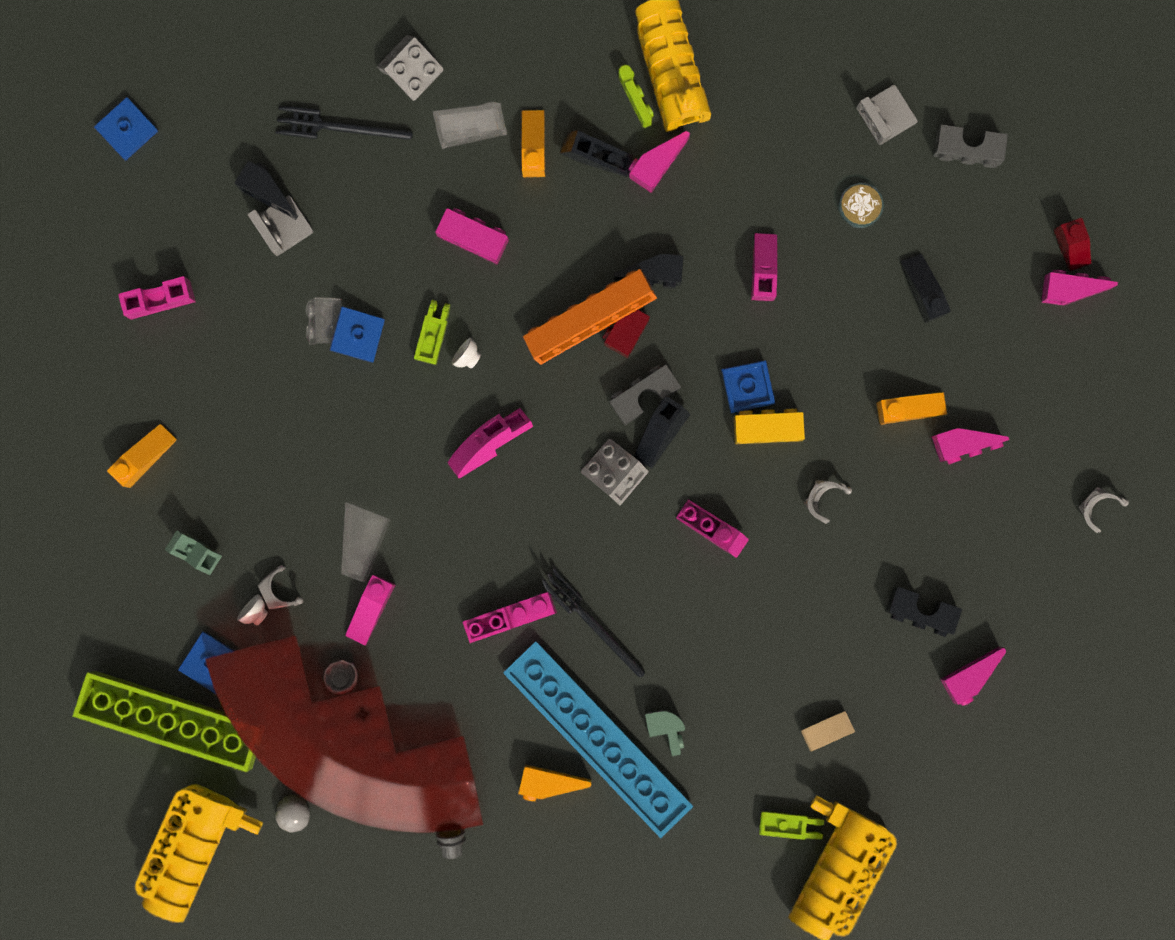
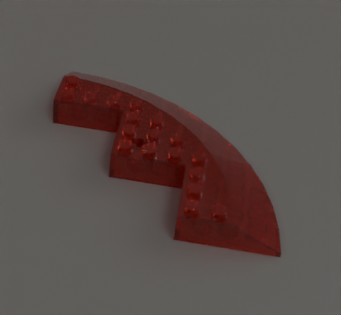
M296 636L205 659L214 690L226 716L242 741L263 766L284 785L309 802L337 816L357 823L392 831L429 833L455 831L483 825L464 736L396 753L380 686L315 703L311 702ZM359 708L369 712L365 721L356 717V714L359 713Z

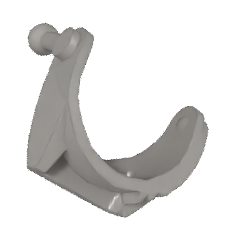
M816 480L804 505L815 518L827 524L830 520L823 517L818 510V502L821 495L831 488H839L844 490L846 494H851V487H846L842 483L837 484L830 481Z
M1096 487L1079 506L1086 523L1096 533L1101 532L1098 526H1095L1091 517L1092 508L1095 503L1101 499L1112 498L1118 500L1122 506L1129 504L1127 499L1119 498L1099 487Z
M283 565L278 566L258 584L269 609L292 605L297 606L303 603L302 597H297L293 602H283L272 593V578L276 573L286 569Z

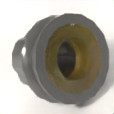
M457 827L445 828L435 834L438 839L436 843L439 847H442V856L444 858L454 859L462 856V844L466 841L464 829Z

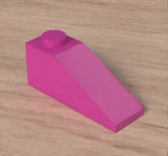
M685 131L643 154L639 160L635 158L629 167L631 171L629 178L652 193L689 140L690 133Z
M372 575L345 636L366 646L395 588V584L377 575Z
M997 647L940 679L954 704L964 706L974 700L973 696L980 692L1006 653L1004 647Z

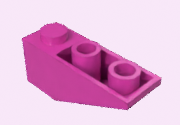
M755 233L751 300L774 301L777 291V234Z
M1053 270L1044 278L1041 302L1066 305L1112 289L1118 285V282L1111 281V278L1104 276L1094 279L1088 278L1089 275L1084 273H1075V276L1066 275V271Z
M956 428L935 435L932 439L940 462L947 460L948 464L961 461L960 456L969 454V457L982 454L981 449L990 447L991 450L1004 447L1003 442L1009 440V437Z
M690 500L686 502L676 519L735 558L738 557L749 540L740 531Z

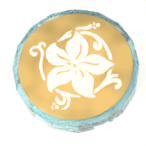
M857 183L844 190L839 199L838 209L843 220L849 223V225L865 228L871 226L880 218L883 212L884 201L881 193L874 186L867 183Z

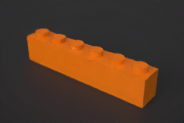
M641 269L631 271L620 281L608 284L601 292L593 293L580 304L570 306L561 315L553 316L540 327L530 329L523 338L533 358L541 365L654 301L657 297Z

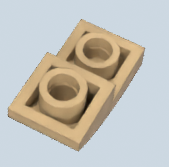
M846 711L801 732L810 752L854 733L855 730Z

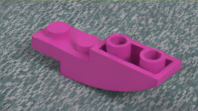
M521 408L504 418L498 414L472 433L459 446L447 463L457 477L461 478L496 457L495 450L532 428V422Z
M546 592L463 621V625L469 642L472 643L553 615L557 611L551 595Z

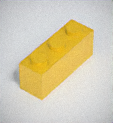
M784 409V413L775 414V410H762L761 414L752 415V411H740L739 415L734 416L735 444L803 441L805 439L803 412L797 413V409Z

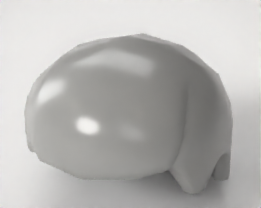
M344 660L331 663L324 671L323 681L326 688L337 695L351 692L358 681V673L354 664Z
M297 795L285 796L278 802L275 818L281 829L290 833L301 831L309 822L310 809L304 798Z

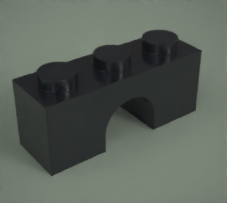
M894 586L885 611L891 614V619L903 622L904 619L913 621L912 626L925 630L926 626L933 628L934 634L946 637L947 634H955L963 609L936 601L934 610L928 615H923L917 608L919 594Z

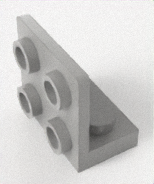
M406 35L377 66L382 73L389 75L412 100H416L444 70L415 37Z
M895 85L871 99L869 97L864 98L856 108L879 145L917 123L916 117Z
M286 196V199L297 213V220L272 207L260 214L256 210L247 214L276 256H279L313 233L312 228L291 196Z
M611 439L605 442L581 471L584 476L602 489L618 505L625 501L649 472L636 458Z

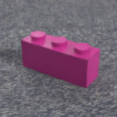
M447 208L435 232L437 237L498 265L509 241L508 236L505 235L506 232L498 227L491 229L485 226L486 223L474 217L471 220L465 217L466 214L459 209L454 208L452 211Z

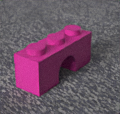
M182 276L164 281L162 286L154 289L143 290L138 288L118 294L123 315L132 320L196 302L190 280Z

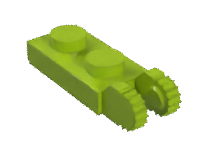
M622 65L619 69V80L642 127L646 128L652 123L651 117L654 116L649 104H644L642 100L644 94L641 87L634 84L632 68L628 65Z
M431 301L428 314L424 318L414 356L415 360L434 365L437 364L451 304L445 303L441 319L433 317L437 309V301Z
M761 811L759 835L805 840V838L823 839L822 833L806 831L807 824L824 825V819L807 817L805 815Z

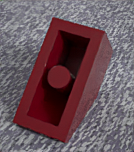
M1079 218L1057 227L1054 233L1069 272L1090 265V237L1083 219Z

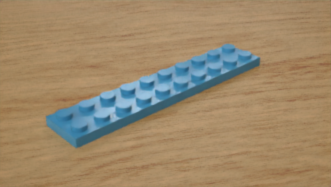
M537 641L503 672L660 838L693 807L685 796Z

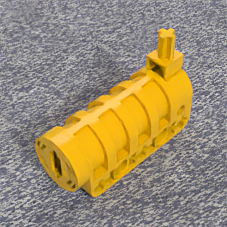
M649 0L641 4L635 10L638 21L637 31L666 132L677 130L679 126L709 121L711 111L705 90L700 83L699 69L694 62V52L688 41V31L682 20L679 0Z
M191 784L177 792L135 884L136 892L144 897L142 906L160 918L174 922L185 921L226 827L234 831L241 827L258 835L263 822L246 815L248 809L201 785ZM142 882L145 883L147 888H149L147 891L144 890L145 886L142 884Z
M816 795L810 807L827 816L826 820L835 825L836 828L793 906L788 919L822 940H830L833 933L845 936L851 932L896 847V839L885 827L847 808L837 801L832 804ZM875 856L874 861L868 863L869 858ZM879 860H880V862H881V863H880V866H879L878 868H876V866H877V864H878V862H879ZM854 897L852 902L846 903L849 898Z

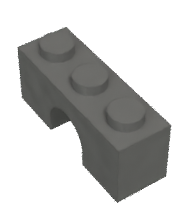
M941 125L937 129L933 156L939 157V160L952 161L955 159L961 160V163L972 165L976 162L982 163L984 167L996 168L1005 159L1008 134L985 131L980 138L979 146L970 147L963 140V128Z
M657 365L649 371L650 375L645 379L637 378L630 383V389L625 392L621 389L611 396L613 400L609 404L624 426L643 414V410L638 404V397L641 393L645 391L654 392L662 402L665 396L669 397L680 390V384L667 365L662 368L660 365Z

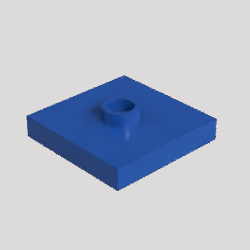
M127 97L94 126L125 161L158 132Z
M340 307L329 351L373 363L385 319Z
M766 360L721 370L730 413L775 405Z
M202 632L180 666L179 671L213 693L218 694L242 655L208 633Z

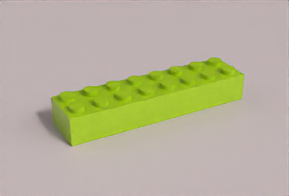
M98 671L87 672L73 713V717L245 772L253 768L266 728L264 724Z

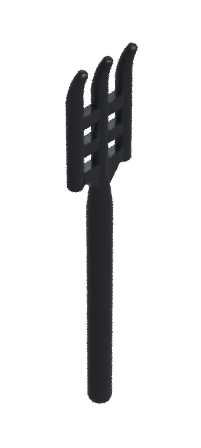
M281 106L278 108L279 110L294 112V118L277 119V122L293 125L292 130L275 131L276 134L317 139V132L323 128L333 131L410 140L413 138V132L407 130L322 121L319 117L321 114L319 109ZM299 113H304L303 120L299 119ZM309 114H314L313 121L309 120ZM298 125H303L302 132L297 131ZM308 126H312V133L307 132Z
M553 567L554 575L561 585L554 580L551 573H548L549 581L556 590L554 591L546 580L542 579L547 592L568 614H571L573 611L577 612L638 677H643L645 671L589 612L582 608L580 601L583 598L559 574L556 567Z

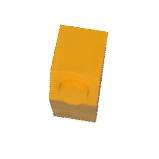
M544 110L522 111L523 177H545Z
M944 392L892 398L877 402L880 425L947 415Z
M160 424L125 452L107 472L123 487L131 488L177 439Z
M525 765L519 794L523 795L522 798L525 800L536 801V798L544 799L591 787L592 780Z

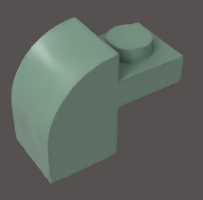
M178 530L165 548L168 553L185 560L195 569L208 575L212 573L222 557L205 543Z
M668 710L645 712L649 737L667 734L671 755H681L680 749L684 748L682 735H677L678 731L685 730L681 719L675 713Z

